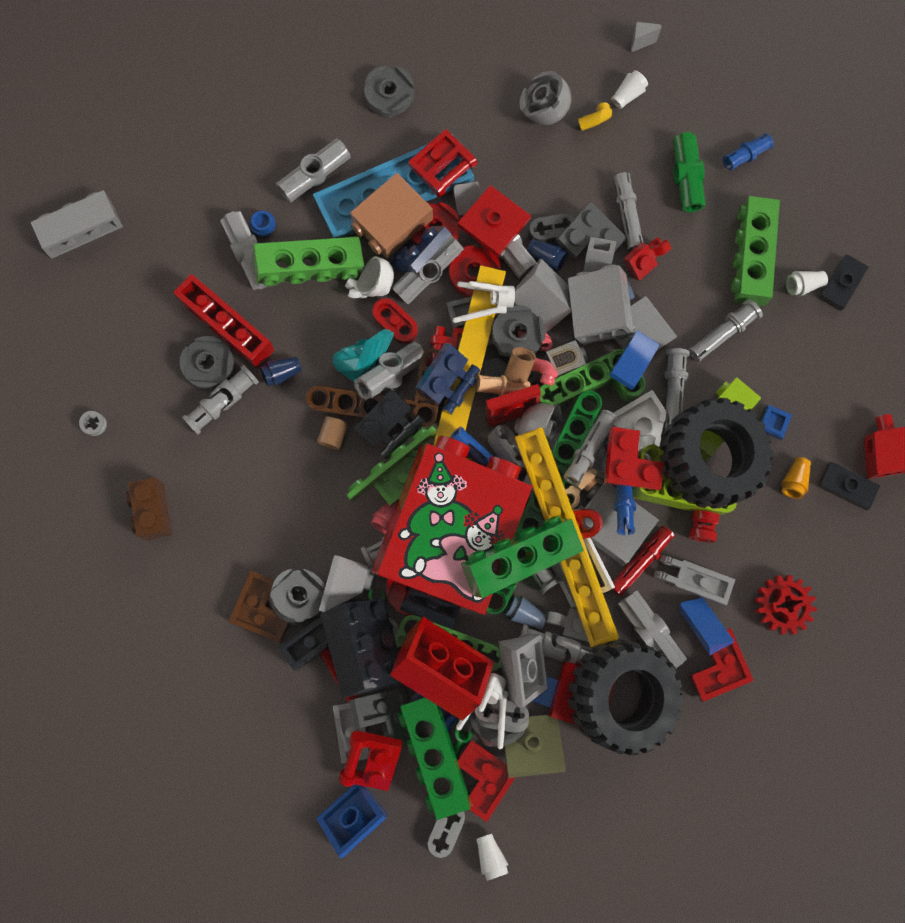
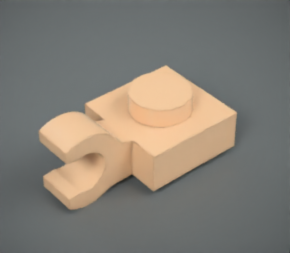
M589 469L584 474L579 486L571 485L568 489H565L566 494L573 497L572 509H575L580 502V492L583 489L588 492L599 481L596 475L590 472Z

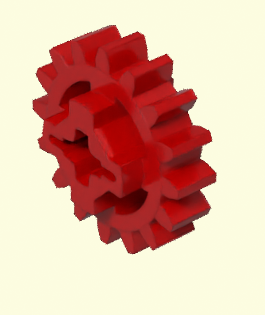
M781 575L774 577V582L770 579L764 581L767 588L761 587L757 589L762 596L754 599V602L760 604V608L754 611L758 614L762 613L763 617L759 622L761 624L768 622L769 631H774L778 628V635H785L787 630L790 635L797 634V628L800 631L807 629L804 622L814 621L809 614L810 612L817 611L816 607L811 606V602L815 601L816 597L808 596L807 593L811 590V587H801L803 582L801 578L793 582L792 575L785 576L784 580ZM791 589L794 590L798 594V596L793 594L791 592ZM773 593V598L769 603V597ZM794 602L793 605H789L787 608H776L781 603ZM801 606H802L801 613H800V615H799V617H798V614H797V613L799 612V610H800V608H801ZM771 613L778 616L780 618V621L775 619Z

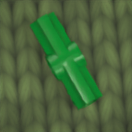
M682 132L673 138L675 154L674 181L676 185H679L682 211L693 213L704 209L706 206L703 189L705 169L703 160H699L696 135L691 132Z

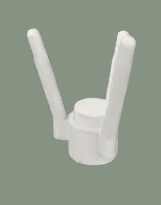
M474 281L469 283L458 282V287L491 292V304H496V307L455 317L452 321L457 323L496 313H506L507 307L513 308L514 286H499Z
M491 673L478 710L483 712L487 703L496 704L497 701H500L497 747L502 749L506 701L509 693L505 691L506 680L498 674ZM468 715L463 721L460 720L456 726L457 730L462 729L463 725L468 720L470 715Z

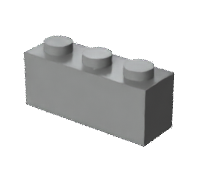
M104 190L93 192L78 202L68 203L62 209L53 213L43 214L37 220L31 222L42 249L51 259L123 227L111 200Z

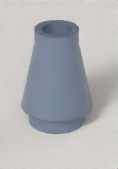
M515 595L510 599L504 615L508 616L510 621L536 627L539 630L543 628L548 617L547 614L541 612L523 596L517 597Z

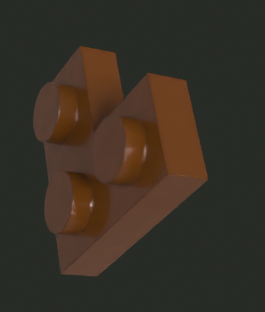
M250 570L228 622L281 643L290 622L284 621L277 616L273 609L267 607L274 579Z

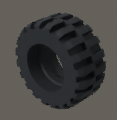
M721 397L717 400L714 398L705 399L676 415L671 420V424L664 430L663 434L666 438L660 442V450H664V454L660 456V462H664L666 471L663 473L666 480L670 478L673 482V485H671L672 489L676 493L681 491L683 493L682 498L687 502L696 501V506L702 508L709 506L712 509L721 508L754 496L758 489L763 488L767 482L765 476L771 474L773 467L772 464H769V461L774 459V451L769 446L772 440L770 434L766 435L764 431L766 426L763 421H758L755 418L757 414L750 408L745 410L744 404L738 401L731 403L730 399ZM704 430L711 431L720 436L729 447L732 465L727 477L719 476L711 471L701 456L700 439Z
M609 641L605 645L599 644L593 647V654L586 653L581 658L583 662L581 667H575L572 674L576 675L574 683L569 682L568 691L572 692V698L568 699L569 708L575 710L571 716L574 723L580 725L579 730L581 733L590 738L592 742L618 754L625 753L629 756L638 755L640 752L648 753L654 749V744L657 746L662 745L666 741L665 735L667 733L672 734L676 726L673 724L676 718L680 720L682 713L679 710L680 703H683V694L679 693L682 682L680 677L674 676L677 669L673 663L667 662V656L660 651L654 650L653 647L631 641ZM633 670L641 683L642 696L640 704L631 717L621 722H615L609 709L611 687L623 673Z

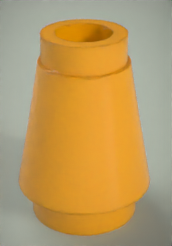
M803 457L795 458V461L781 482L784 495L794 499H801L808 492L811 465L808 459Z

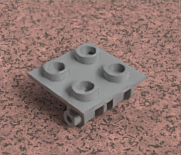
M647 296L631 306L634 333L638 330L660 344L657 351L677 338L676 334ZM634 334L614 339L625 350Z

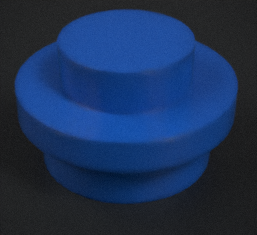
M257 211L250 219V228L257 236H268L275 230V218L267 211Z

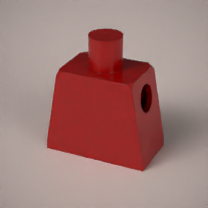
M892 414L875 417L878 431L864 438L867 479L905 473V427L895 428Z

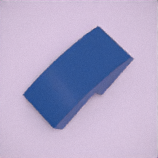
M637 330L622 355L618 358L609 376L632 390L646 370L660 344Z

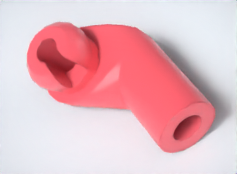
M535 359L531 371L542 373L541 383L554 385L555 377H558L557 370L549 361Z

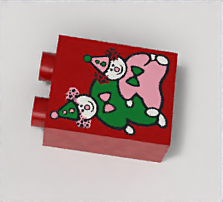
M440 435L435 446L427 443L418 448L371 572L485 615L492 594L484 598L473 596L461 563L469 560L468 555L479 550L487 552L494 549L493 544L506 538H510V541L513 540L532 485L517 480L521 467L490 456L487 466H482L466 459L470 450L468 445ZM498 559L492 563L491 568L494 574L500 569V561Z

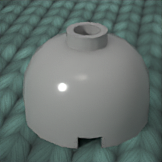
M554 71L542 72L531 80L533 84L528 90L524 88L522 91L520 109L532 122L546 126L560 121L570 109L572 100L571 90L560 75Z
M538 403L530 406L524 411L521 418H517L515 432L521 435L542 427L552 452L560 437V433H556L557 424L562 425L560 406L548 403Z

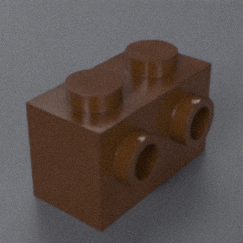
M156 477L128 483L129 491L126 492V500L128 506L132 507L134 518L130 519L133 534H136L137 537L145 541L172 535L164 483Z

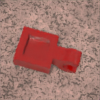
M659 237L653 239L649 245L641 242L623 258L633 279L640 281L658 265L655 258L669 252L671 246L667 239L661 242Z

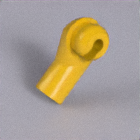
M600 103L596 107L597 112L578 118L582 131L597 126L611 118L612 109H610L608 103Z

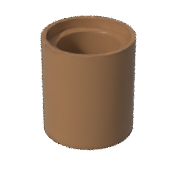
M523 347L514 348L505 370V376L512 382L526 383L536 359L535 354Z
M326 416L317 443L333 450H340L348 424L342 420Z

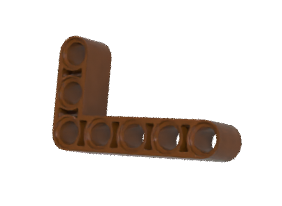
M429 349L422 354L417 384L429 367L426 363L427 356L431 353L438 354L440 350ZM317 385L310 388L306 394L308 406L315 410L364 418L369 413L366 408L367 400L360 397L357 390ZM417 389L415 399L403 398L412 406L405 414L410 420L418 414L421 407H429L433 412V417L431 420L425 421L421 427H428L436 421L440 404L433 403ZM317 390L323 391L326 395V401L323 405L317 404L314 400V393ZM343 394L351 396L353 400L350 409L343 408L340 404V398ZM377 394L372 398L380 402L386 395Z

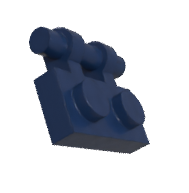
M444 343L415 388L435 404H440L442 399L445 398L447 402L442 409L451 415L455 408L460 407L463 403V396L469 387L472 388L476 383V376L480 369L471 364L466 372L463 367L468 359L453 345ZM458 378L460 383L453 392L450 390V387Z

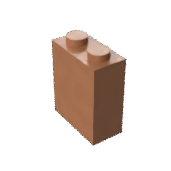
M396 173L350 212L351 227L360 237L364 235L370 241L368 244L377 255L381 253L388 259L433 220V208Z

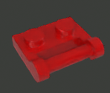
M447 129L408 161L409 167L439 198L446 193V188L468 169L472 170L478 164L476 158ZM459 156L462 161L438 181L435 176Z
M362 731L352 732L349 739L350 750L345 768L341 770L338 778L340 784L347 787L356 784L388 791L402 748V740ZM365 747L370 748L364 770H356L361 750Z

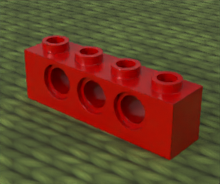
M192 273L173 292L180 304L256 369L275 351L269 339Z

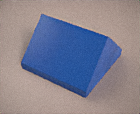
M354 784L316 819L338 857L342 859L387 818L388 812L367 787Z

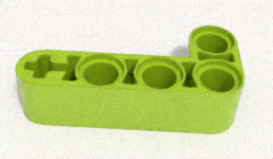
M650 444L638 450L639 459H645L646 453L652 461L660 462V456L664 454L663 450H660V447L655 444ZM664 474L662 476L661 490L647 489L645 491L642 488L632 487L633 498L691 512L694 510H704L722 515L733 511L737 505L735 503L712 509L710 506L702 508L696 506L695 501L687 502L682 498L683 493L681 491L676 493L673 489L671 497L667 493V485L672 489L671 485H673V482L670 478L666 480Z

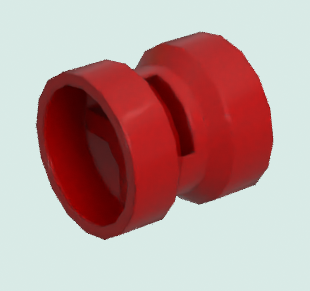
M704 510L692 511L691 519L694 523L693 528L689 531V539L715 543L717 540L715 527L719 524L720 515Z

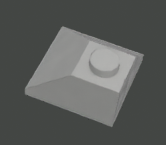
M334 555L319 611L323 613L340 604L351 603L362 597L365 589L370 590L374 574H370V567Z

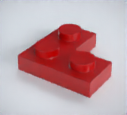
M619 427L610 428L604 483L656 491L661 490L664 462L637 458L639 430Z
M731 628L726 630L734 640V643L710 655L714 663L713 666L689 675L700 702L754 681Z
M470 740L457 761L461 769L478 780L469 794L472 804L469 810L487 822L516 777L508 778L507 764L473 740Z

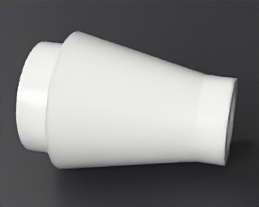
M636 70L628 73L615 95L611 98V101L617 108L622 109L626 104L646 91L645 88L648 86V81Z
M794 271L786 279V288L790 295L801 297L819 287L826 286L828 276L825 271Z
M489 834L476 839L481 874H485L486 880L489 881L507 874L506 866L509 864L496 844L493 835Z

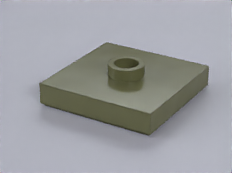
M548 715L530 716L524 735L514 743L504 746L508 778L560 773L566 770L559 723L556 718L549 717Z

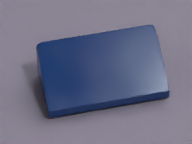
M704 598L684 601L679 604L680 614L709 655L734 643V640Z

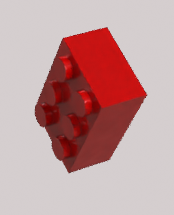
M422 617L407 633L390 676L463 721L481 704L494 661L427 618Z

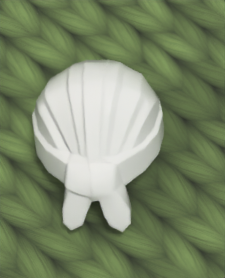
M374 256L365 265L358 281L350 278L347 280L345 287L350 290L348 297L367 298L368 296L387 295L394 282L393 268L384 258Z

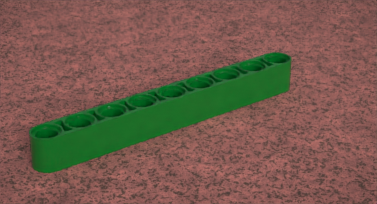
M585 391L578 397L552 451L563 485L566 483L563 476L571 466L574 458L564 460L559 457L558 451L563 447H567L572 450L574 455L575 451L583 445L602 405L601 397L594 391ZM584 400H592L596 408L593 411H586L581 403ZM575 423L581 424L585 432L582 435H574L570 431V426ZM534 491L520 518L513 539L520 537L519 532L523 530L522 526L527 520H534L538 524V528L545 525L541 509L536 507L534 503L536 499ZM518 582L495 592L502 597V606L495 610L488 607L486 611L492 614H499L504 611Z

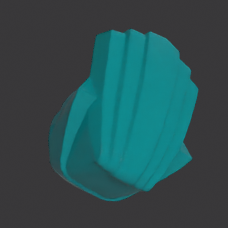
M384 329L371 338L360 339L354 345L344 347L339 352L332 355V364L338 372H341L354 382V380L379 364V358L387 352L394 333Z

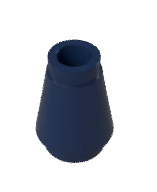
M535 239L530 242L527 251L537 261L542 259L555 271H559L567 258V252L563 251V247Z
M297 357L267 361L265 365L260 366L266 385H274V387L302 371Z

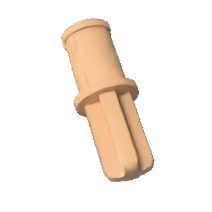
M478 375L475 384L476 392L499 394V396L530 387L528 381L526 383H515L507 379L505 375L501 377Z

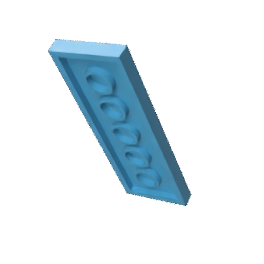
M427 145L314 193V200L332 237L345 238L355 234L351 227L350 212L396 173L426 202L436 198L437 196L432 192L431 188L408 165V161ZM457 156L435 178L440 181L462 159ZM471 169L464 172L446 188V193L452 191L454 185L474 181Z

